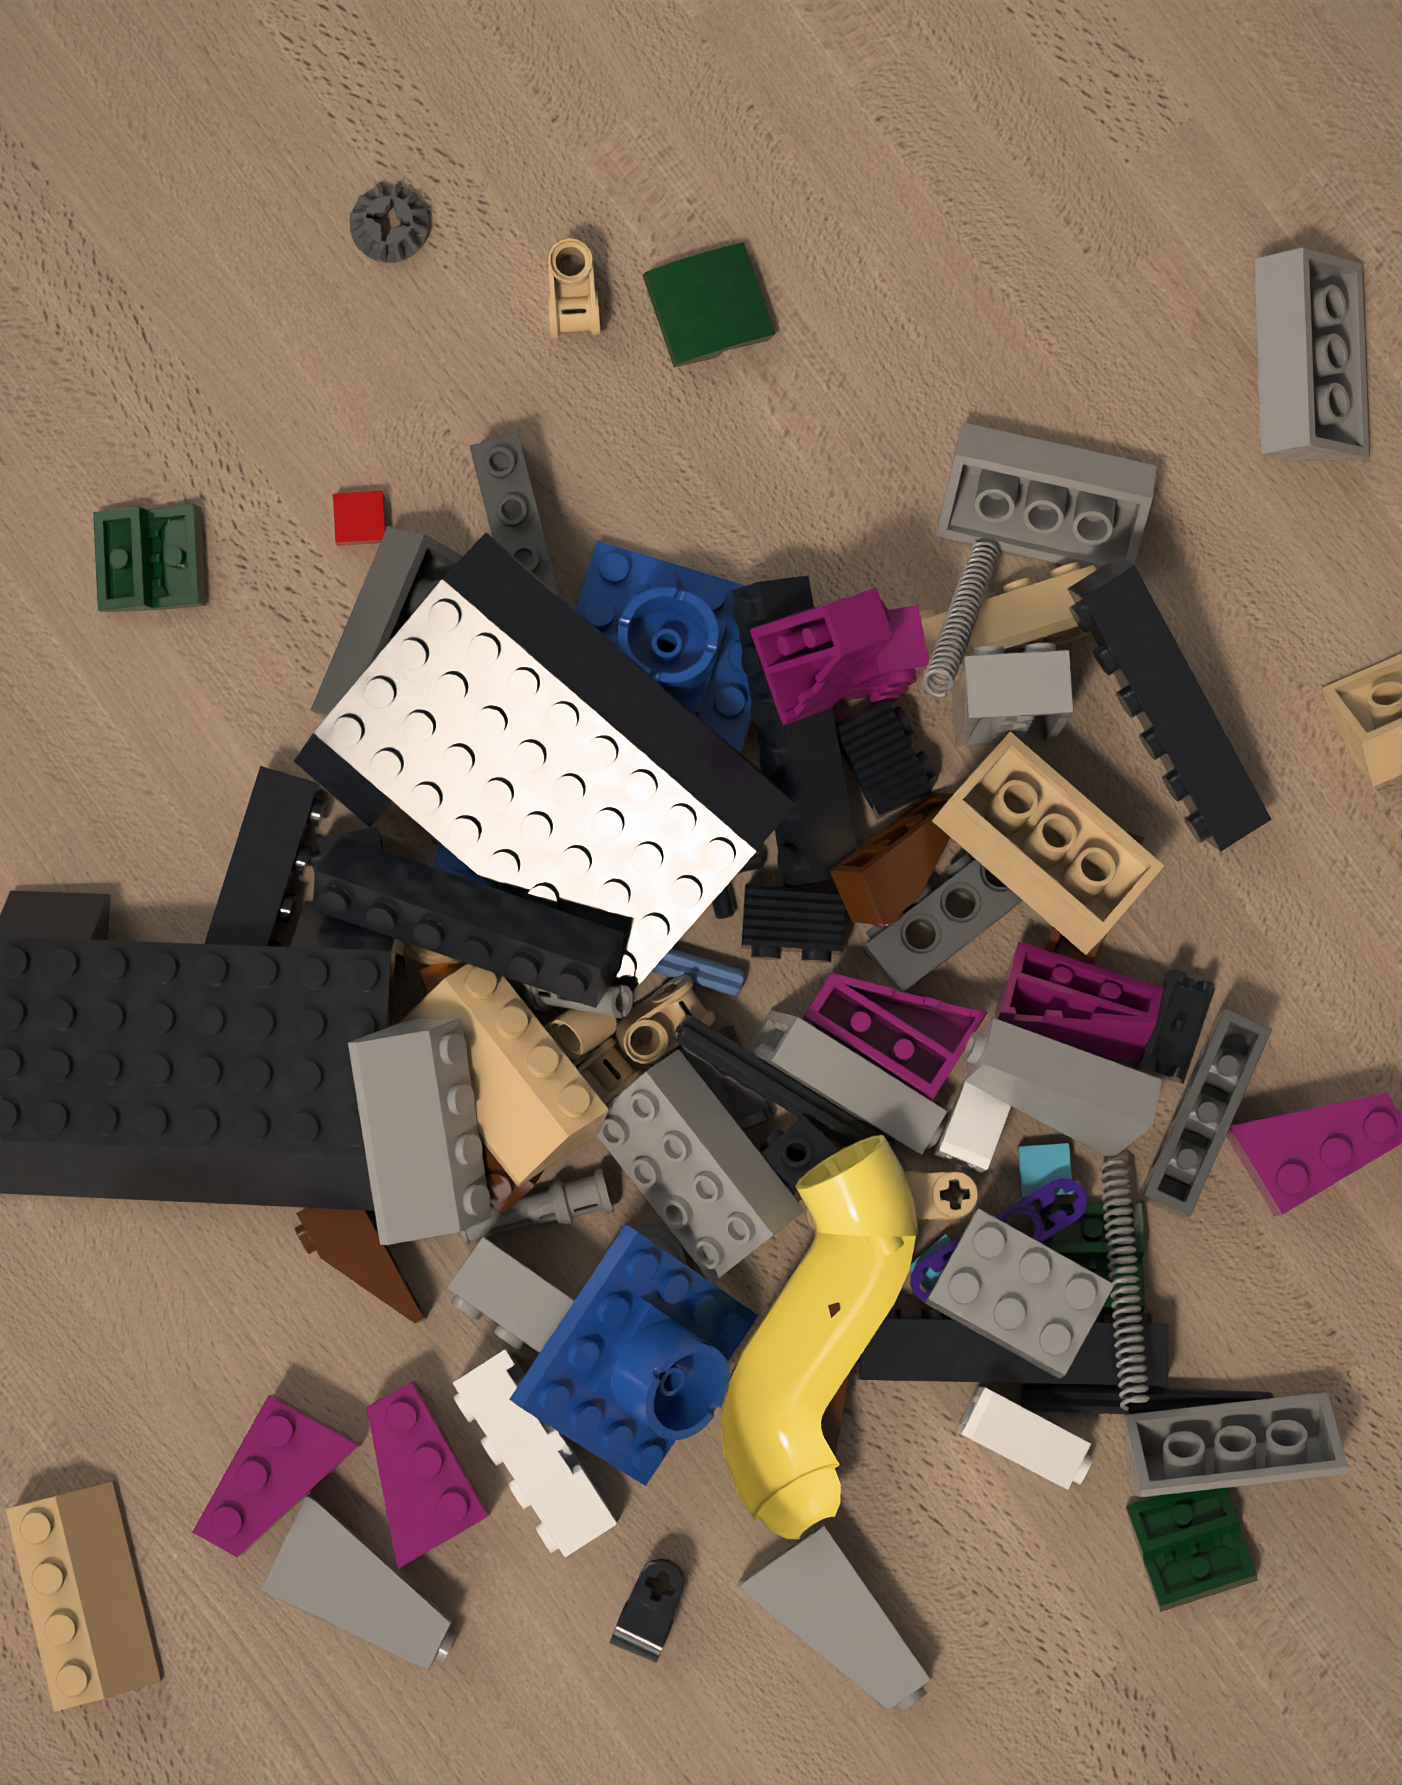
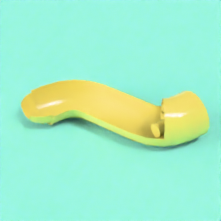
M883 1135L872 1136L840 1150L809 1170L797 1182L795 1187L815 1222L816 1232L814 1241L741 1351L730 1375L728 1392L726 1387L719 1423L723 1456L735 1488L753 1520L756 1521L760 1518L772 1532L786 1539H800V1535L808 1527L824 1518L835 1517L840 1505L841 1485L835 1468L840 1464L824 1439L821 1430L822 1415L894 1305L909 1273L915 1238L919 1235L914 1199L901 1164ZM839 1302L841 1309L831 1318L828 1305Z

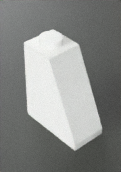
M965 1074L933 1155L981 1174L989 1167L1011 1106L965 1082Z
M977 1387L955 1430L956 1433L1067 1490L1072 1481L1079 1485L1082 1483L1093 1461V1457L1086 1454L1091 1443L985 1387Z

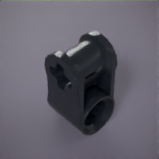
M660 1558L652 1560L644 1566L629 1601L626 1600L609 1644L657 1663L674 1620L672 1617L684 1587L683 1572L676 1563ZM660 1571H664L670 1574L668 1583L674 1586L675 1589L674 1591L664 1590L660 1597L652 1593L653 1584L646 1580L648 1576L657 1578Z

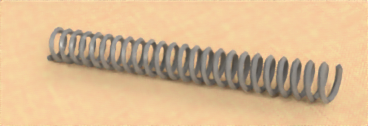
M975 540L972 543L952 602L927 665L922 684L925 691L933 697L944 698L948 696L945 692L953 687L999 558L998 548L990 542H978V540ZM980 546H989V547H991L993 550H991V549H989V548H986V547H980ZM979 551H986V552L990 553L991 556L988 555L987 553H983V552H979ZM933 675H934L936 678H938V679L948 680V681H946V682L937 681V680L933 677ZM931 681H932L933 683H935L936 685L946 686V687H944V688H938V687L934 686V685L931 683ZM929 687H930L931 689L935 690V691L944 692V693H941V694L934 693V692H932V691L929 689Z
M1122 1158L1106 1161L1099 1167L1100 1172L1103 1173L1100 1180L1104 1183L1101 1186V1190L1105 1193L1102 1196V1200L1105 1202L1103 1210L1107 1212L1103 1218L1107 1221L1104 1228L1108 1231L1105 1235V1238L1109 1241L1106 1248L1110 1251L1107 1254V1258L1111 1261L1108 1264V1268L1112 1271L1108 1277L1114 1285L1117 1283H1135L1139 1280L1134 1275L1114 1277V1274L1117 1273L1130 1274L1138 1270L1136 1266L1113 1267L1116 1263L1131 1264L1137 1261L1135 1256L1112 1257L1113 1254H1131L1137 1250L1133 1246L1111 1247L1113 1244H1131L1136 1240L1132 1236L1110 1238V1235L1113 1234L1126 1235L1133 1233L1135 1230L1129 1226L1115 1229L1109 1228L1112 1224L1127 1225L1134 1221L1131 1217L1108 1218L1110 1215H1128L1133 1211L1130 1207L1108 1209L1109 1205L1123 1206L1132 1202L1128 1197L1107 1199L1109 1195L1124 1196L1131 1192L1129 1188L1125 1187L1112 1190L1106 1189L1109 1185L1125 1186L1130 1183V1180L1127 1178H1116L1109 1181L1105 1179L1107 1176H1125L1130 1172L1126 1168L1104 1170L1106 1166L1122 1163ZM1136 1285L1120 1288L1114 1286L1113 1292L1110 1295L1115 1300L1111 1307L1116 1310L1112 1317L1116 1320L1113 1323V1327L1117 1330L1114 1333V1337L1118 1340L1115 1343V1347L1119 1350L1115 1356L1120 1360L1116 1366L1121 1370L1117 1374L1121 1379L1118 1386L1122 1389L1119 1397L1123 1399L1120 1407L1125 1411L1129 1409L1125 1406L1129 1402L1141 1403L1147 1402L1150 1399L1147 1395L1124 1396L1128 1392L1140 1393L1146 1392L1149 1389L1146 1385L1123 1386L1127 1382L1139 1383L1145 1382L1148 1379L1146 1375L1122 1376L1126 1372L1138 1373L1144 1372L1147 1369L1145 1365L1122 1366L1125 1362L1138 1363L1146 1359L1144 1355L1121 1356L1124 1352L1137 1353L1145 1349L1143 1345L1120 1346L1123 1342L1137 1343L1144 1340L1142 1335L1119 1336L1123 1332L1137 1333L1144 1329L1141 1325L1118 1326L1122 1322L1136 1323L1143 1319L1140 1315L1117 1316L1121 1312L1136 1313L1142 1309L1139 1305L1116 1306L1118 1303H1136L1140 1301L1141 1298L1137 1295L1115 1296L1118 1293L1138 1292L1140 1288Z

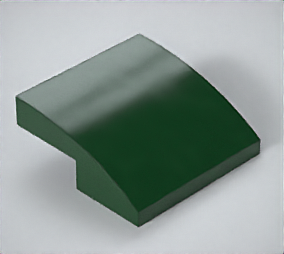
M744 242L680 259L649 270L642 275L674 368L718 358L724 351L766 342L775 335Z
M190 504L147 510L138 506L93 512L98 611L128 612L206 606L201 507Z
M1130 1203L1123 1206L1109 1205L1108 1209L1111 1210L1119 1207H1130L1133 1211L1128 1215H1110L1108 1218L1131 1217L1134 1219L1131 1224H1112L1109 1228L1115 1229L1129 1226L1135 1229L1131 1234L1110 1235V1238L1132 1236L1136 1239L1131 1244H1113L1111 1247L1133 1246L1137 1249L1131 1254L1112 1255L1113 1258L1123 1256H1135L1137 1258L1135 1263H1116L1113 1267L1136 1266L1138 1268L1135 1273L1114 1274V1277L1134 1275L1139 1278L1135 1283H1117L1114 1286L1120 1288L1136 1285L1140 1288L1136 1293H1118L1115 1296L1137 1295L1141 1298L1136 1303H1118L1116 1306L1139 1305L1142 1309L1136 1313H1143L1145 1309L1142 1203ZM1049 1204L1043 1209L1040 1208L1044 1230L1047 1231L1054 1227V1224L1047 1217L1055 1212L1063 1210L1067 1216L1072 1215L1074 1211L1071 1204ZM1087 1204L1083 1215L1077 1221L1042 1241L1041 1244L1112 1282L1108 1277L1112 1271L1108 1268V1264L1111 1261L1107 1258V1254L1110 1252L1106 1248L1109 1241L1105 1238L1108 1231L1104 1228L1107 1221L1103 1218L1107 1212L1103 1210L1104 1204ZM1113 1290L1110 1292L1100 1312L1114 1313L1116 1311L1111 1307V1304L1115 1301L1110 1297Z
M1228 1488L1159 1495L1126 1506L1131 1528L1160 1612L1257 1581V1572L1240 1530V1520Z

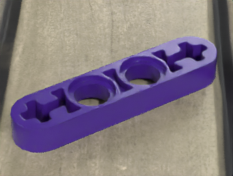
M1060 1178L1050 1182L999 1213L995 1218L1006 1223L1010 1216L1017 1213L1029 1216L1035 1226L1032 1239L1041 1243L1077 1221L1087 1207V1197L1084 1189L1077 1182L1071 1179ZM1060 1188L1064 1194L1073 1191L1077 1198L1071 1204L1074 1213L1067 1216L1063 1210L1055 1212L1047 1217L1054 1224V1227L1045 1231L1041 1216L1029 1204L1038 1199L1040 1208L1043 1209L1055 1200L1053 1190ZM960 1238L925 1258L914 1267L910 1275V1287L913 1294L920 1301L925 1303L931 1290L923 1292L920 1289L919 1283L925 1279L922 1270L930 1267L936 1273L944 1269L947 1262L942 1256L949 1252L953 1253Z

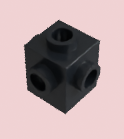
M805 1116L800 1118L786 1132L782 1129L773 1132L759 1149L763 1158L798 1202L802 1199L795 1187L799 1179L816 1165L839 1152Z

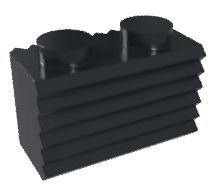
M885 699L835 724L839 747L876 820L931 793L932 785L929 780L936 777L935 772L923 750L916 754L914 753L907 738L908 735L913 733V730L900 706L892 709L889 701Z
M745 884L741 949H751V958L780 960L781 951L802 952L801 961L831 963L832 954L841 955L843 952L846 907L839 891Z

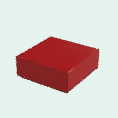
M383 490L333 494L336 545L381 543L386 531Z

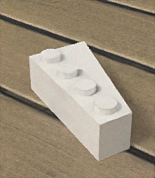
M505 1349L453 1382L458 1391V1394L453 1396L468 1422L476 1419L486 1434V1437L480 1441L495 1465L497 1466L504 1462L513 1476L514 1480L509 1482L508 1486L523 1509L531 1505L542 1521L535 1528L548 1550L553 1553L560 1549L564 1557H567L615 1526L618 1521L563 1434L509 1400L525 1374L511 1351Z

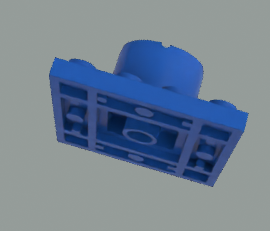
M597 541L575 610L738 752H742L752 720L750 713L751 697L747 675L743 670L741 662L742 647L738 625L734 620L732 612L733 597L731 590L746 585Z
M625 1225L509 1400L646 1486L675 1441L689 1438L700 1432L715 1417L714 1411L716 1408H721L726 1387L730 1380L728 1361L759 1315L630 1226Z

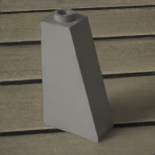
M770 1010L747 1048L749 1052L908 1151L922 1155L926 1148L930 1149L935 1145L943 1132L944 1123H942V1120L948 1111L799 1017Z
M995 1018L978 1033L973 1032L967 1041L963 1055L964 1061L969 1062L965 1082L1105 1156L1115 1157L1154 1124L1162 1079Z
M310 1494L305 1496L261 1591L426 1670L431 1668L434 1660L444 1664L457 1636L448 1631L453 1619L319 1498Z
M823 1524L739 1582L740 1587L747 1596L886 1709L890 1710L895 1705H898L903 1711L927 1694L923 1686L931 1681Z

